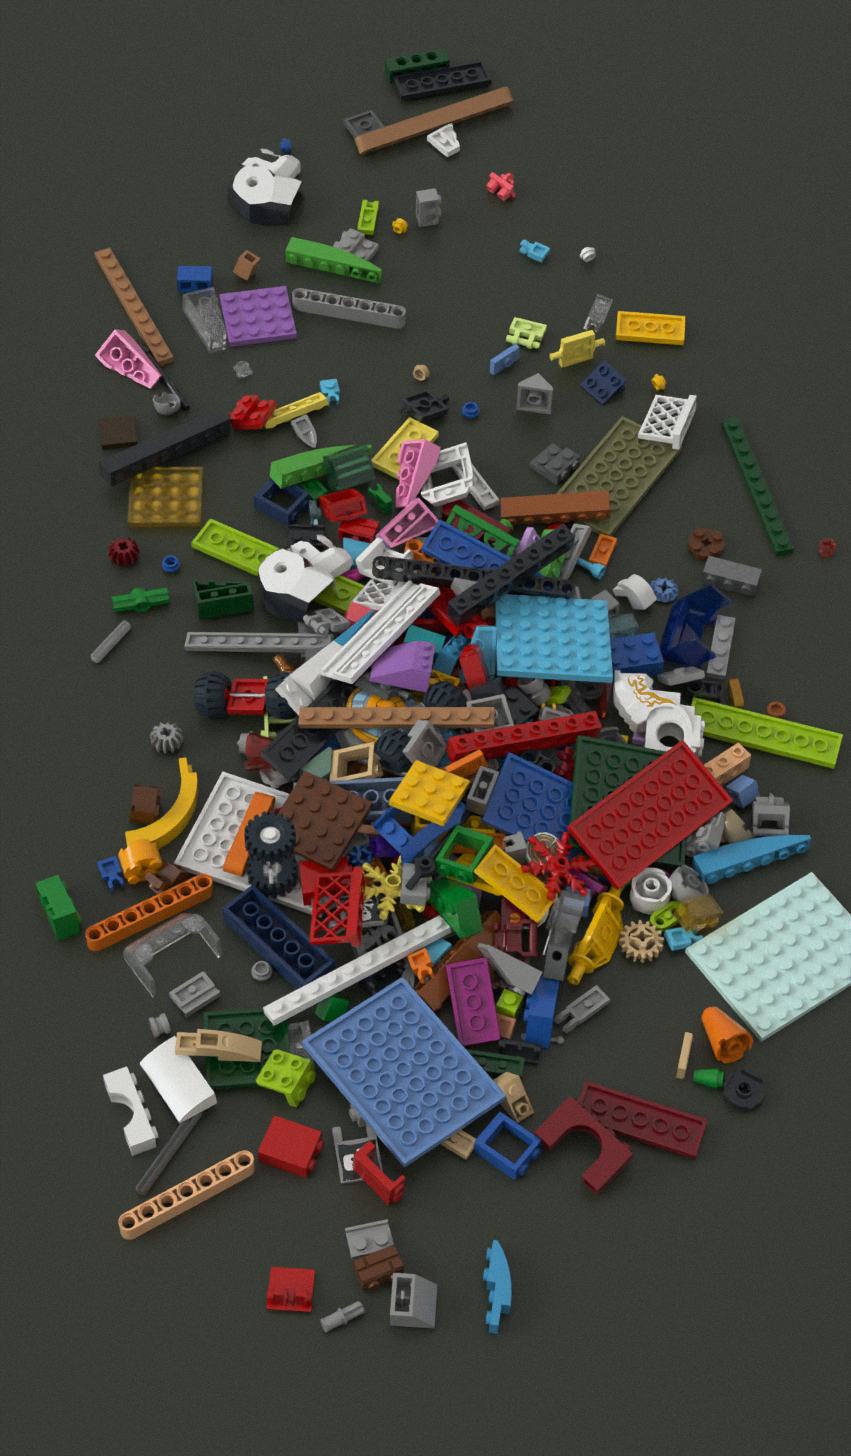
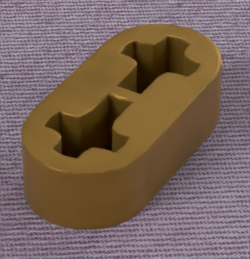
M738 678L727 679V690L731 707L744 709V699Z

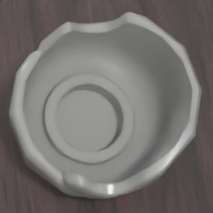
M164 392L161 397L155 394L152 399L156 411L162 415H171L177 412L181 406V400L175 394H166Z

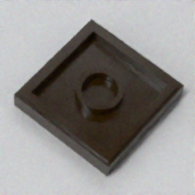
M134 416L99 419L102 449L137 445Z

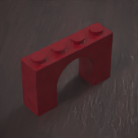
M569 1096L534 1133L536 1137L541 1139V1144L549 1152L572 1132L586 1131L593 1134L599 1140L602 1152L593 1165L582 1175V1182L598 1196L633 1160V1150L626 1142L623 1141L621 1143L616 1138L617 1135L612 1129L602 1126L600 1124L601 1120L594 1113L589 1114L579 1099L576 1098L574 1100Z

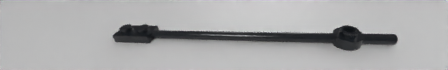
M502 763V764L500 765V767L496 770V771H498L499 773H500V771H501V768H502L503 763ZM465 810V813L462 814L460 826L465 824L473 812ZM455 827L446 833L428 857L423 856L416 860L415 873L405 885L408 890H412L422 877L428 878L434 874V861Z

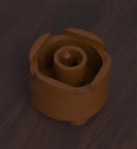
M135 784L129 823L151 825L158 821L162 788Z

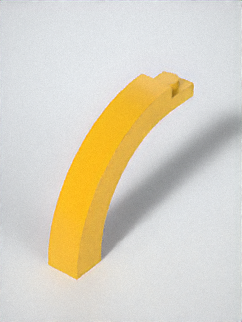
M179 758L181 789L176 802L158 821L144 828L125 832L127 848L130 847L129 843L132 841L149 839L150 843H156L159 850L174 840L188 825L198 801L197 772L192 773V766L187 765V758Z

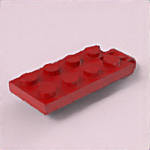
M433 586L439 588L440 595L427 608L455 637L464 633L467 638L471 639L476 626H488L478 614L458 626L446 614L448 602L456 597L455 593L451 588Z

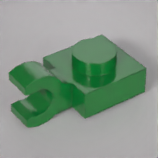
M377 483L376 491L368 488L369 496L376 500V505L385 515L391 513L393 501L390 495H386L382 490V486Z

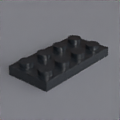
M515 685L505 691V698L514 725L526 724L539 714V709ZM455 728L459 735L471 733L470 728Z

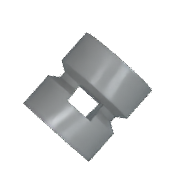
M523 677L518 679L517 684L535 706L545 703L551 697L552 692L547 683H544V679Z

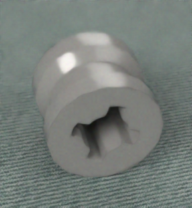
M165 1013L160 1014L157 1018H148L155 1038L159 1037L162 1033H171Z

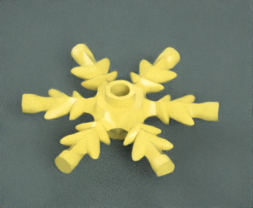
M401 855L397 865L392 863L394 871L390 870L391 875L385 877V871L381 874L378 866L374 869L367 862L362 865L363 870L369 872L365 875L366 877L374 878V882H381L379 887L371 884L372 888L365 886V899H370L374 894L375 897L379 893L385 894L386 897L380 899L382 903L377 906L378 909H382L379 918L382 920L387 919L389 910L395 911L392 904H396L394 899L401 895L402 879L400 877H402L403 870ZM406 904L408 909H410L411 904ZM412 905L420 913L425 909V906Z

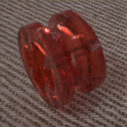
M822 539L818 551L822 556H832L836 544L831 539Z

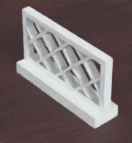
M655 395L638 433V438L672 443V449L679 450L695 414L697 396L689 395L688 399ZM668 433L671 436H663V434Z
M419 570L414 571V573L420 574L421 572ZM371 578L353 599V602L370 609L380 610L407 582L398 581L397 585L391 586Z

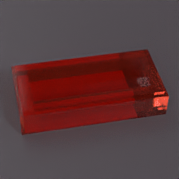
M614 679L612 683H605L598 710L599 719L605 720Z

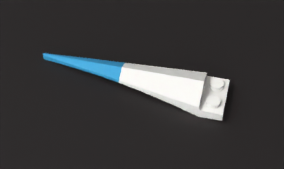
M375 609L371 610L325 648L297 668L275 689L281 697H285L289 706L298 715L300 707H308L327 688L332 678L326 676L324 678L321 677L320 669L371 619Z

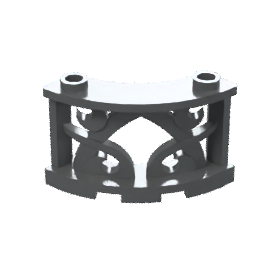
M374 882L375 886H381L380 882ZM379 893L377 896L378 903H382L380 899L386 897L384 893ZM389 910L388 917L384 920V925H379L375 931L372 927L362 928V930L368 932L366 935L361 936V946H352L355 959L366 954L375 944L377 947L381 946L380 938L387 943L389 942L387 937L389 934L397 938L405 933L401 931L395 911Z

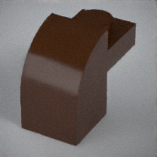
M165 861L158 874L148 871L144 878L150 882L149 888L160 894L183 883L189 873L173 862Z

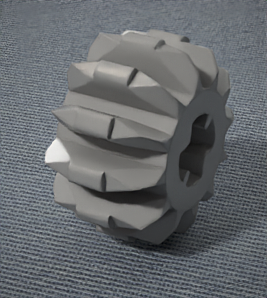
M169 721L166 724L160 722L159 727L154 726L150 734L152 746L156 747L157 752L163 750L164 754L167 751L173 753L174 748L180 749V744L183 743L181 728H178L176 723L170 725Z

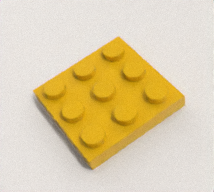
M416 760L389 799V805L444 827L468 790L470 780Z

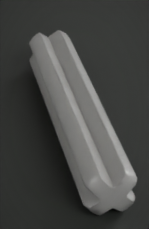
M126 620L122 621L91 654V660L99 663L131 629V624Z

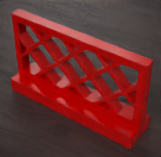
M354 867L352 872L316 874L309 941L311 945L351 942L352 946H361L366 876L362 867ZM344 879H351V882L345 887L339 884ZM330 880L332 883L325 889L320 886L321 881ZM335 886L341 889L335 896L329 893ZM344 894H347L349 899L344 904L338 901ZM325 895L330 898L324 905L319 903V900ZM333 903H336L339 906L337 910L333 913L327 910ZM342 911L347 912L348 916L342 921L337 918ZM325 912L328 917L322 922L317 920V917ZM330 921H336L338 924L332 930L326 927ZM342 927L346 930V936L335 935ZM321 929L327 932L325 936L316 938V934Z

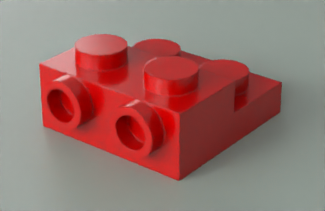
M246 395L237 402V407L233 412L229 413L230 423L234 430L262 429L278 405L275 400L261 401L258 395Z

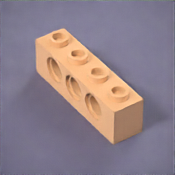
M738 742L704 764V766L722 786L749 768L751 754Z

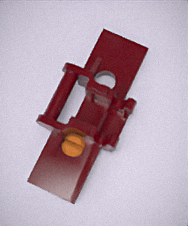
M503 895L501 896V925L499 923L493 924V930L495 931V946L493 947L510 956L518 955L522 962L529 965L530 958H539V953H537V925H539V922L537 923L530 919L527 914ZM522 927H529V952H522ZM500 978V989H509L510 986L504 984Z

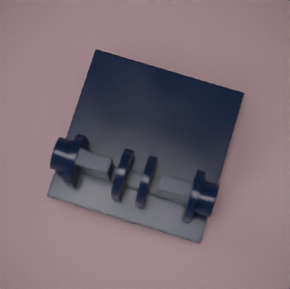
M603 360L580 383V386L603 405L616 391L622 393L625 390L624 383L627 380Z

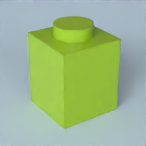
M504 989L496 1004L497 1013L517 1020L523 1007V996Z

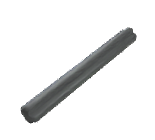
M202 1112L183 1121L178 1126L137 1184L135 1189L139 1194L143 1196L147 1194L200 1119Z

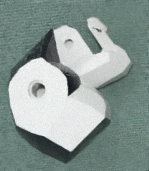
M260 149L262 153L274 155L279 159L271 163L253 157L247 158L243 163H239L226 191L227 197L237 211L250 223L270 226L290 224V207L297 190L304 196L302 181L294 179L300 173V161L291 155H275L270 150Z
M317 535V539L329 547L324 552H319L309 542L299 541L294 545L288 544L286 547L274 551L263 561L258 569L260 594L266 611L279 618L305 623L303 617L306 615L309 602L326 586L331 584L336 587L339 596L334 578L350 569L353 564L352 557L345 549L333 546L332 542L323 535Z

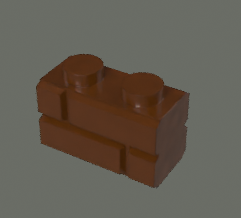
M395 1245L353 1260V1270L363 1291L367 1289L369 1291L376 1290L382 1283L387 1281L392 1283L393 1273H404V1266Z

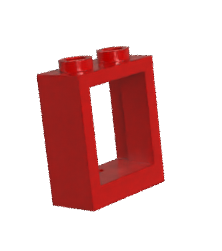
M354 488L319 496L322 514L333 523L367 514L364 496Z

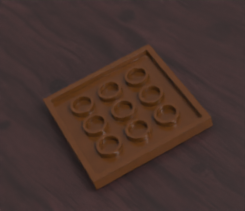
M304 771L279 812L283 814V818L288 816L290 822L294 824V829L296 830L294 853L333 872L374 805L372 802Z

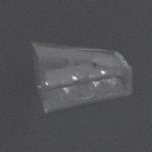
M563 890L559 898L555 897L545 929H548V934L543 951L544 955H547L549 940L552 935H555L556 928H564L568 931L567 938L571 939V947L574 933H576L586 897Z

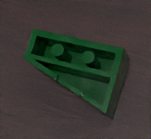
M192 579L193 595L199 620L254 611L250 582L226 581V583H215V580H209L208 583Z

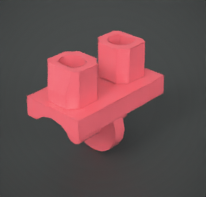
M492 172L489 175L491 180L486 185L488 191L494 193L499 188L500 191L497 194L503 201L510 196L512 198L516 196V193L513 191L515 185L513 174H502L499 177Z

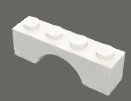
M126 1066L104 1074V1084L111 1102L123 1103L134 1112L132 1120L124 1127L125 1138L132 1156L157 1147L155 1139L159 1138L155 1126H150L151 1116L148 1108L144 1109L142 1106L144 1098L141 1090L137 1091L135 1088L137 1080L134 1073L130 1074Z

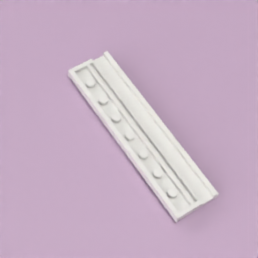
M409 580L320 669L321 677L324 678L326 676L353 684L440 595L439 588L422 583L415 585Z

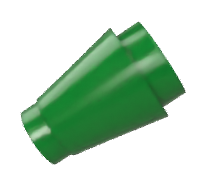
M720 1068L695 1069L694 1082L718 1089V1087L723 1088L725 1071L720 1070Z

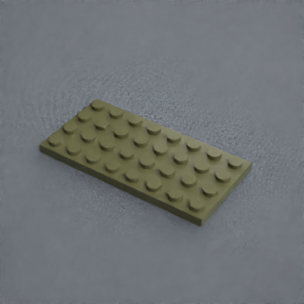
M621 416L557 494L609 490L611 518H606L605 520H576L573 522L590 526L592 531L599 535L601 533L612 536L681 452L682 445L678 450L672 449V443L638 438V433L642 425Z

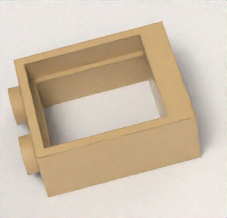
M375 742L333 750L329 781L381 778L383 770L379 762L380 757L374 751ZM369 757L367 772L346 776L347 762Z

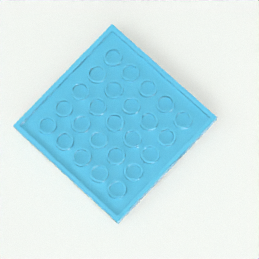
M505 594L495 601L497 676L612 683L613 671L607 600Z

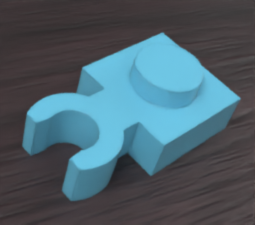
M337 379L320 381L321 393L328 398L329 404L327 406H330V401H335L339 405L340 390Z
M684 927L666 930L664 933V937L672 951L691 946V943L694 944L703 938L702 935L695 936L698 932V927H692L689 931H686Z

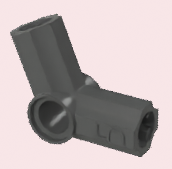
M558 680L559 686L568 685L571 689L567 700L560 705L570 709L574 715L592 712L581 698V692L576 686L575 681Z

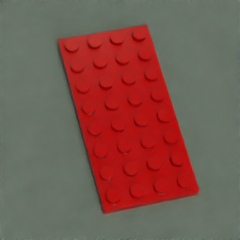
M682 740L568 825L567 830L589 857L596 862L598 868L618 891L710 818L728 806L733 799L684 740Z

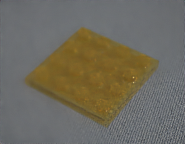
M154 467L130 479L128 527L201 526L203 467Z

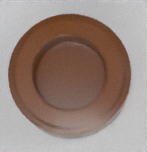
M771 702L767 707L766 714L767 716L783 719L786 714V707L781 702Z

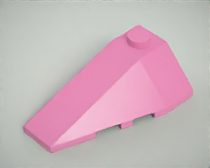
M115 329L95 354L107 368L119 372V374L127 376L150 389L154 387L162 376L137 342L125 330Z
M426 439L402 441L398 456L400 471L397 472V478L400 481L396 488V508H405L416 498L437 463L441 447Z

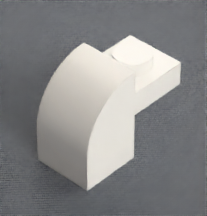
M633 574L628 579L621 580L613 589L615 596L628 597L633 609L645 610L657 600L650 585L636 574Z

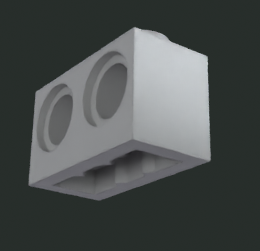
M435 188L416 191V218L419 227L439 224V217H441L439 205L442 204V201Z

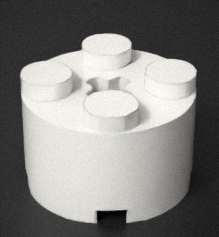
M646 868L632 879L630 901L634 910L644 914H653L669 903L672 882L665 875V872L657 868Z

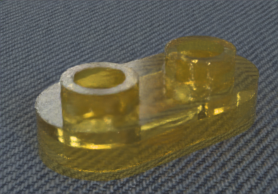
M400 897L394 899L396 904L392 905L394 906L401 931L406 933L414 928L415 919L411 910L407 908L406 904H401Z

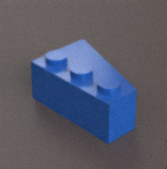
M541 975L532 995H527L526 1007L529 1009H525L523 1021L527 1022L525 1042L541 1044V1048L544 1049L550 1048L560 980L543 978V975Z

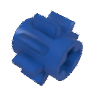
M366 845L360 848L355 846L353 847L354 852L347 854L350 856L348 864H352L355 867H362L365 862H373L371 859L373 852L368 851Z

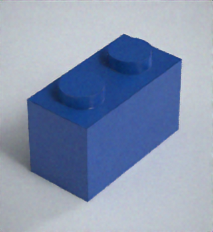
M178 266V292L212 293V266Z

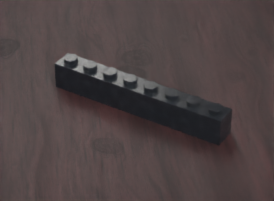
M219 408L99 461L100 476L111 487L231 433L230 418Z

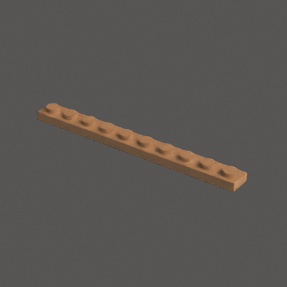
M107 248L94 252L97 262L146 347L152 352L153 358L159 366L174 362L172 353L112 250Z
M300 707L298 725L299 728H413L418 720H427L434 725V728H494L495 707Z

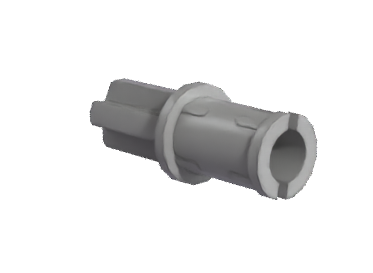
M357 1301L343 1309L338 1308L337 1312L320 1319L324 1331L327 1333L337 1326L346 1325L347 1321L365 1312L361 1302Z

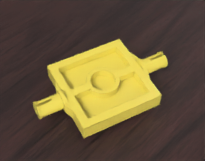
M593 330L561 339L559 351L549 354L551 361L559 359V364L562 368L593 359L595 348L605 345L604 338L595 340Z

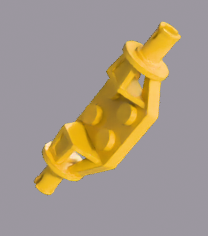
M612 885L609 892L598 894V902L592 910L594 917L582 941L576 943L573 954L568 957V963L572 970L567 980L571 984L578 985L584 973H592L595 968L610 961L619 942L620 933L624 931L620 913L623 910L624 903L619 898L624 887L617 891Z

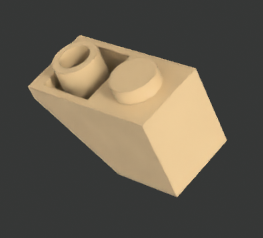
M505 1072L493 1080L506 1095V1100L500 1104L514 1122L518 1123L534 1113L518 1075Z

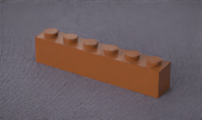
M609 490L501 498V519L508 520L512 526L518 524L567 523L576 520H605L606 518H611Z
M497 910L486 911L480 917L483 931L460 939L432 968L435 975L434 979L430 975H426L423 978L425 983L419 982L415 986L414 991L433 1012L439 1010L443 1005L442 1002L451 996L446 965L483 958L484 955L477 947L479 943L488 944L492 947L495 946L493 924L499 923L501 925V915Z

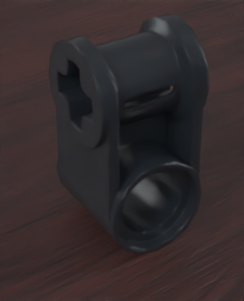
M689 681L684 698L691 704L694 697L720 704L721 697L719 692L722 689V685L716 681Z

